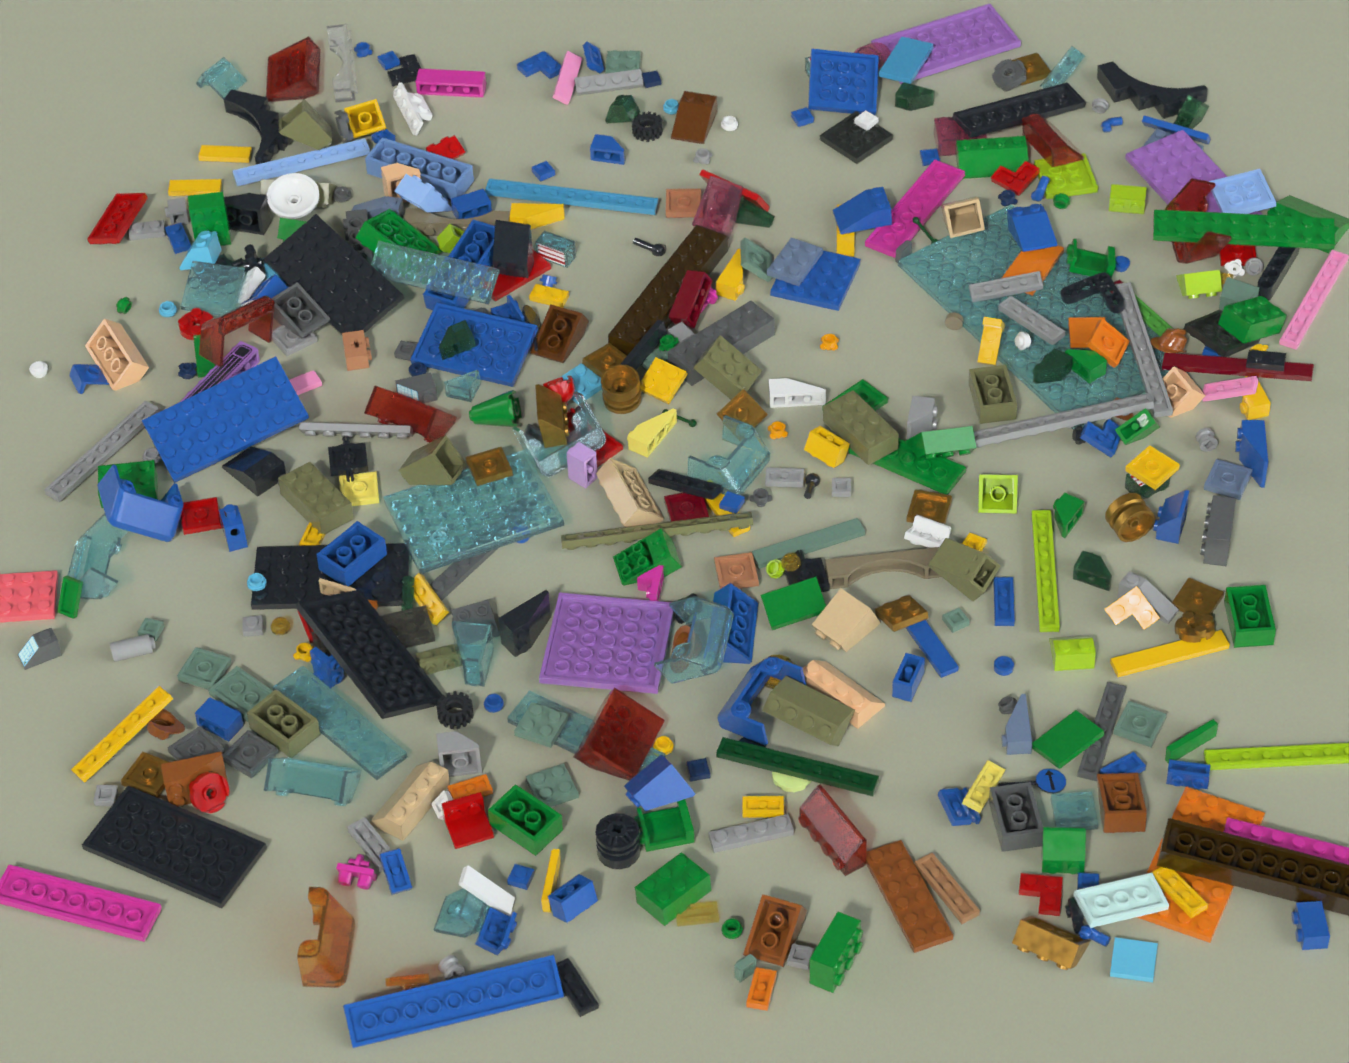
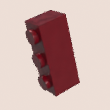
M687 270L673 307L670 310L669 318L675 325L682 322L689 328H695L713 282L705 272Z

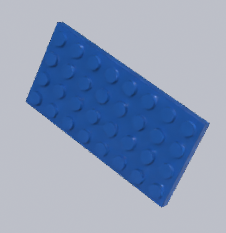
M275 356L142 420V423L171 478L176 483L308 419L309 415Z

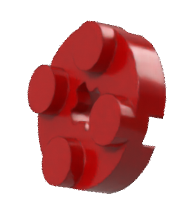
M200 308L192 309L191 312L186 313L178 320L180 334L188 340H194L193 336L212 334L215 329L213 316L206 311H201Z
M204 772L189 784L190 801L195 809L201 812L215 813L225 805L226 796H229L227 780L215 772ZM213 789V791L210 793L211 796H207V790Z

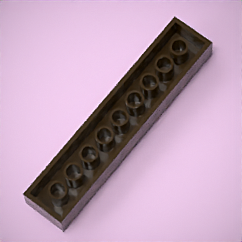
M696 225L610 331L608 342L625 355H628L656 321H663L667 329L672 323L669 318L670 310L673 307L687 270L705 272L709 276L728 252V236Z
M1168 818L1157 866L1298 903L1322 901L1323 909L1349 916L1348 864Z

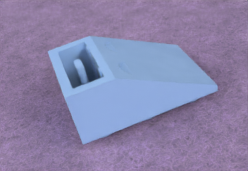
M405 174L395 189V192L401 198L427 213L452 211V207L448 205L449 201L442 197V194L435 190V187L427 182L424 184L415 175L411 177Z

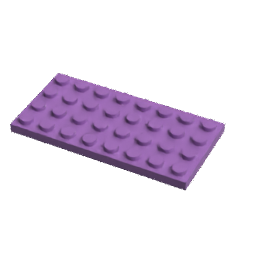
M990 3L871 40L872 48L884 63L901 37L932 43L933 50L914 80L1021 47L1019 38Z
M1184 130L1126 153L1125 159L1172 210L1221 213L1209 187V181L1227 176ZM1260 211L1249 213L1263 215Z

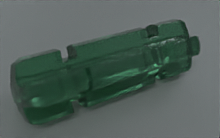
M404 576V586L402 587V602L404 603H402L401 611L412 613L413 604L411 603H413L414 587H412L414 586V577Z

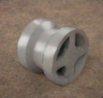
M1203 428L1196 434L1199 447L1204 452L1212 451L1218 445V441L1214 437V431L1211 428Z
M455 955L445 957L438 965L439 971L444 973L446 980L462 977L465 972L463 966L458 964L459 961Z

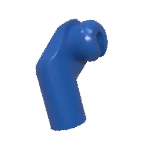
M1122 117L1106 119L1101 123L1102 131L1104 133L1110 132L1112 126L1123 125Z
M1041 177L1036 190L1031 193L1033 201L1039 202L1043 199L1050 180L1048 177Z
M1089 925L1082 926L1079 931V936L1082 939H1091L1107 947L1111 937L1099 932L1095 928H1090Z

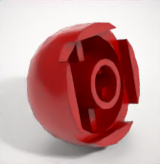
M570 375L567 376V380H563V377L543 384L544 387L560 394L562 402H566L567 405V401L571 400L575 394V384Z

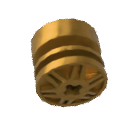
M615 365L604 371L601 376V388L605 407L615 414H626L637 409L642 398L638 372L628 365Z

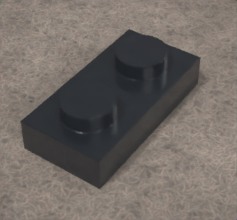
M1249 350L1246 368L1284 371L1286 353Z

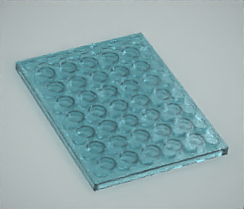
M525 450L506 456L513 476L477 486L468 468L462 471L452 485H417L383 497L384 503L420 574L564 526L561 514Z

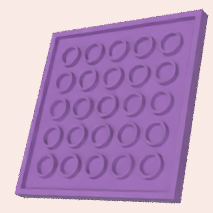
M559 593L540 671L539 683L658 694L674 616L673 602Z

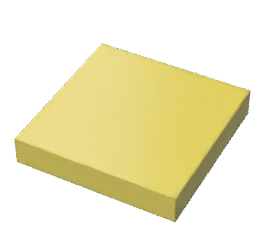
M377 472L354 474L353 482H351V477L350 482H348L346 475L339 476L340 492L352 503V506L380 503Z

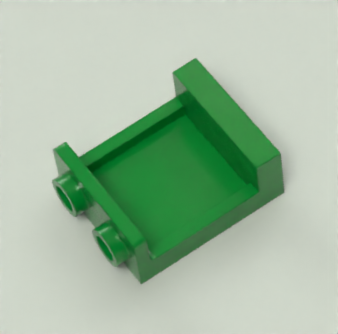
M1073 238L1072 244H1068L1066 250L1068 255L1066 264H1069V272L1090 277L1104 272L1108 273L1112 278L1116 267L1115 247L1108 246L1105 254L1077 248V239Z
M685 799L677 801V807L650 813L642 814L641 807L637 808V816H634V820L640 828V845L644 844L646 852L695 843L694 829Z

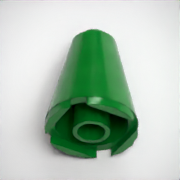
M516 391L505 392L472 406L471 410H469L470 421H473L476 425L520 427L521 423H518V419L522 418L519 398L514 397Z

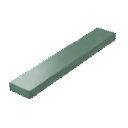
M855 518L751 552L758 569H761L774 559L783 562L795 558L797 550H799V553L802 550L805 555L864 536L865 529L859 519Z

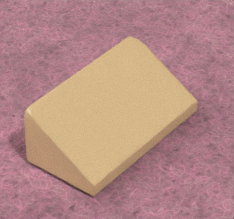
M319 579L320 592L330 596L356 590L355 588L325 579Z

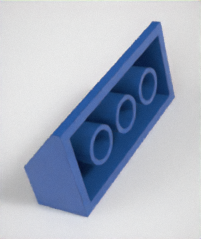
M731 583L714 593L707 653L723 663L750 664L753 655L758 602Z

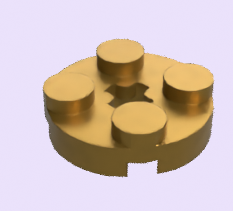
M1185 612L1175 622V634H1178L1179 639L1186 642H1200V638L1205 637L1208 640L1215 633V623L1211 615Z

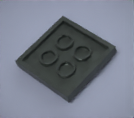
M857 111L820 135V141L856 164L893 140V134L877 124L868 131L854 124V119L860 115Z
M1221 310L1185 323L1184 330L1190 336L1198 339L1222 357H1228L1254 346L1260 341L1258 339L1243 344L1218 325L1222 315Z

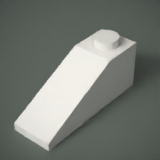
M788 378L769 379L770 408L825 405L826 391L823 388Z

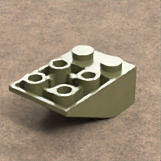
M948 538L944 539L928 564L932 570L972 601H975L984 594L1001 567L987 554Z

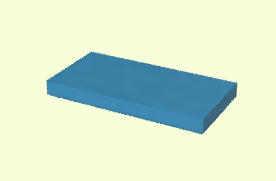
M901 37L879 71V77L911 84L933 50V44Z

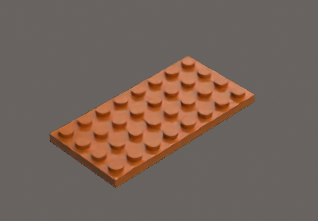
M1185 787L1171 819L1224 832L1227 817L1261 826L1265 813ZM1162 840L1146 874L1160 868V866H1157ZM1176 871L1208 903V909L1190 918L1162 890L1169 903L1168 910L1137 918L1210 943L1235 886Z

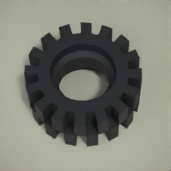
M648 111V114L642 112V115L638 113L637 116L633 117L632 134L637 140L649 142L651 139L655 141V138L658 139L662 135L663 128L660 115L656 116V113L651 114Z
M453 691V695L450 692L446 693L447 697L442 695L441 700L439 699L436 705L440 724H444L446 728L450 725V729H454V726L460 729V725L465 727L467 726L466 722L470 724L474 713L471 698L469 699L467 694L464 696L463 692H460L458 695L457 691ZM452 708L462 709L460 712L457 713L448 712V710Z

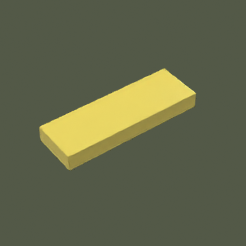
M987 760L962 804L981 813L989 799L990 787L997 786L1006 769Z

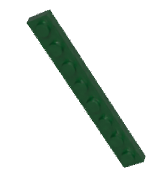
M722 737L716 752V757L872 797L879 782V776L725 737Z

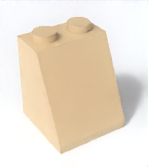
M974 196L941 204L943 219L950 238L985 230L979 197Z
M840 588L813 622L812 626L815 628V634L822 640L827 638L830 641L829 644L836 650L841 648L847 652L881 622L868 606Z

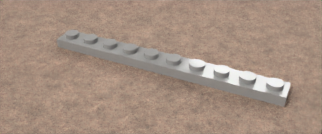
M1131 282L1115 284L1125 303V309L1120 312L1130 341L1131 349L1145 391L1150 394L1154 402V408L1151 409L1154 418L1173 415V409Z
M1146 393L973 431L976 447L980 448L992 443L998 444L1010 439L1016 440L1028 435L1034 436L1046 431L1053 432L1060 428H1071L1078 424H1086L1088 421L1092 423L1101 419L1108 420L1115 416H1126L1133 412L1142 411L1145 408L1147 410L1154 408V402L1150 394Z

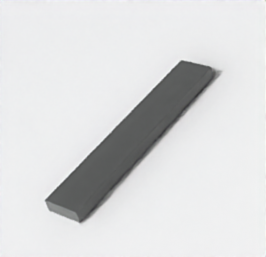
M1107 682L1094 720V724L1104 730V736L1084 751L1077 777L1097 781V774H1100L1127 686Z

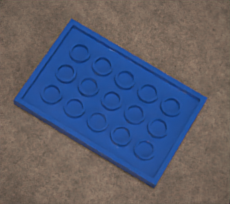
M436 302L410 360L412 364L420 362L428 368L513 387L538 331V327L530 323Z

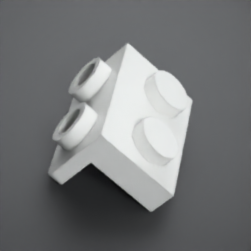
M916 515L913 526L905 532L904 539L909 540L912 544L923 545L927 548L940 547L945 538L949 539L951 527Z

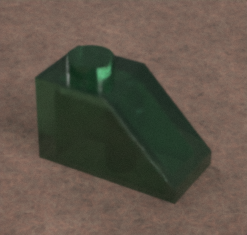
M623 94L617 96L610 105L605 122H631L640 113L633 96Z
M1082 551L1074 565L1073 579L1110 591L1112 575L1101 556Z

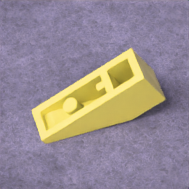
M673 408L637 425L633 431H630L627 436L629 450L648 458L677 423L676 409Z

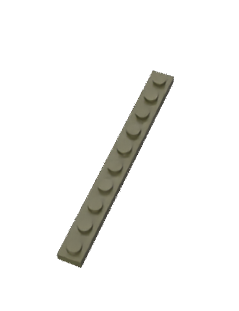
M751 512L566 534L561 535L562 549L574 550L581 546L592 548L597 546V544L614 545L616 542L621 541L631 543L647 537L660 528L670 538L678 534L688 536L694 532L705 534L711 532V530L728 531L730 528L735 527L745 529L753 525V518Z

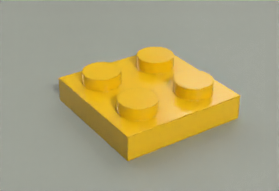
M655 357L640 381L641 392L670 404L688 374L685 370Z
M1149 445L1126 465L1125 471L1156 490L1179 470L1180 464Z

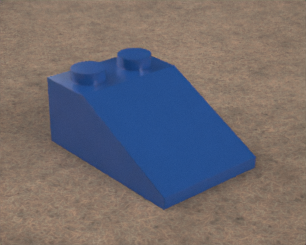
M883 187L867 189L833 209V215L840 235L892 225L891 207Z
M1031 204L1027 207H1014L1007 210L1008 230L1022 252L1057 246L1051 223L1042 204Z
M1241 420V428H1237V439L1239 441H1235V452H1239V460L1244 467L1253 469L1252 477L1261 488H1265L1268 468L1265 420Z

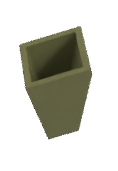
M305 99L279 120V133L317 150H321L323 147L327 148L332 143V127Z
M445 435L414 450L400 467L399 472L409 485H452L467 466V463Z

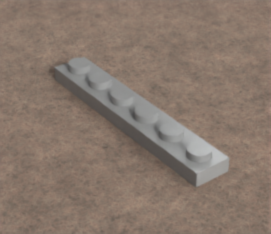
M300 422L299 428L302 433H305V436L323 434L325 437H334V434H341V437L360 435L361 438H371V435H376L382 439H388L389 436H396L397 439L413 437L412 427L402 425Z

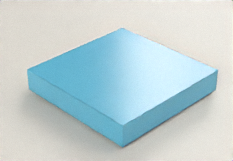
M1115 937L1110 977L1153 983L1158 943Z

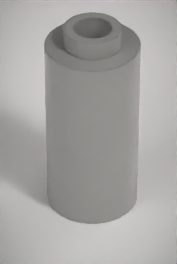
M149 634L110 643L114 662L153 653L152 649L156 648L154 638L149 637Z

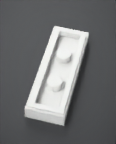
M469 865L463 868L458 885L493 909L509 916L515 897Z

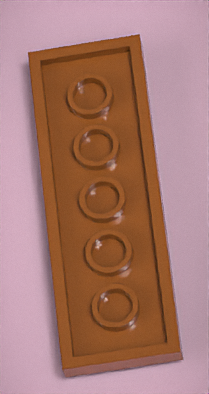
M902 840L863 853V859L914 953L953 940V934Z

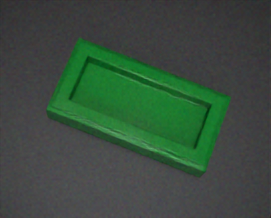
M68 575L63 577L58 613L72 619L77 617L83 581Z

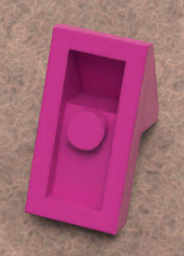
M659 565L637 578L638 590L646 591V598H649L650 601H659L664 580L663 565Z

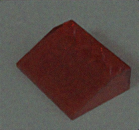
M310 36L268 57L266 85L268 102L306 99L319 92L320 48Z
M614 687L603 700L573 757L591 769L630 781L637 775L665 720Z

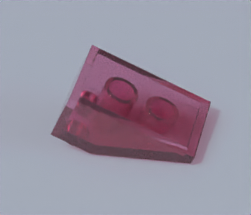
M952 117L934 118V139L939 156L956 155V140L987 138L986 134L970 138Z
M710 176L692 226L699 225L728 236L729 241L735 225L743 186Z

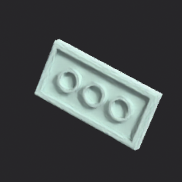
M1153 873L1074 891V897L1090 928L1168 910L1169 903Z

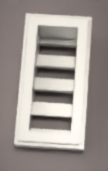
M254 267L247 272L236 301L238 304L248 300L265 279L266 275L258 267Z

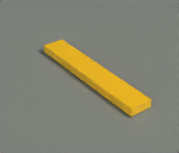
M1219 630L1215 631L1214 635L1206 640V637L1200 638V642L1196 643L1180 640L1111 658L1110 664L1116 676L1122 677L1229 649V642L1223 631Z
M158 686L82 758L71 771L85 783L173 700L172 696L161 686Z

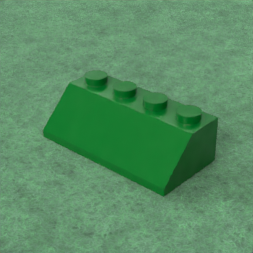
M1025 136L956 140V162L958 169L965 171L963 179L991 177L1000 166L1016 172L1025 161L1028 162Z

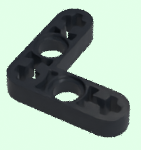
M1098 273L1066 286L1060 292L1062 301L1066 304H1072L1099 293L1110 312L1120 313L1125 309L1124 299L1108 273ZM1085 286L1090 287L1088 290H1082ZM1107 291H1114L1111 295L1105 294Z

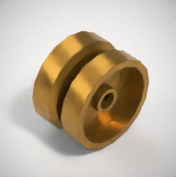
M1127 493L1120 496L1109 505L1105 512L1107 523L1119 539L1124 542H1133L1142 538L1152 529L1155 523L1154 513L1137 493Z

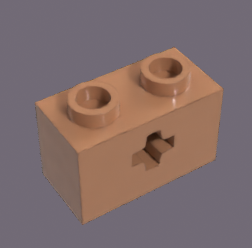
M364 330L342 333L347 370L369 368L368 360H372L370 349H366L370 348L368 337L364 336Z

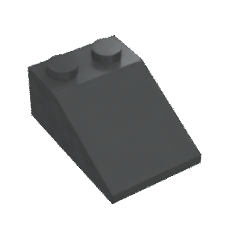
M298 282L269 299L268 312L280 325H284L286 329L301 339L331 320Z

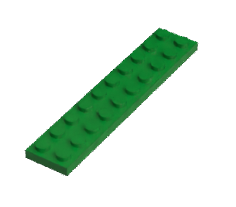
M1154 209L1153 240L1334 249L1335 224L1334 218Z

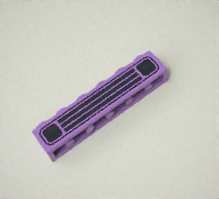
M240 341L181 401L256 366L260 362L258 348Z

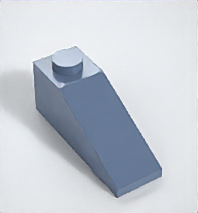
M384 196L353 205L352 211L366 209L368 220L388 209L393 210L402 218L404 216L403 200L398 197Z
M1021 694L1006 724L1005 735L1001 736L1002 747H1006L1007 755L1031 754L1032 736L1026 694Z

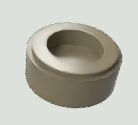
M953 312L946 316L945 325L949 329L959 330L963 326L964 318L962 315Z

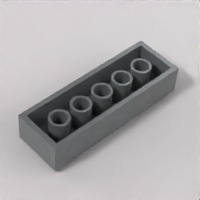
M750 300L668 351V363L685 370L688 375L684 380L693 386L704 379L693 367L708 346L719 335L744 354L775 335V319Z

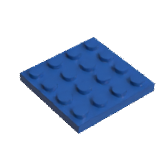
M811 49L808 109L850 114L855 111L861 114L866 110L876 115L879 55Z
M823 251V254L800 286L776 279L770 290V296L839 311L859 269L861 259Z

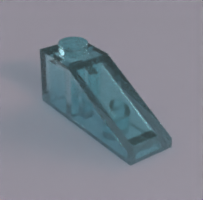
M1071 46L1040 86L1044 89L1065 83L1084 59L1085 55Z

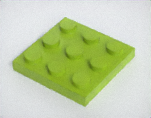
M1085 153L1034 160V166L1040 169L1038 174L1039 181L1042 176L1050 179L1045 190L1046 199H1053L1055 195L1060 193L1067 196L1098 192V186Z

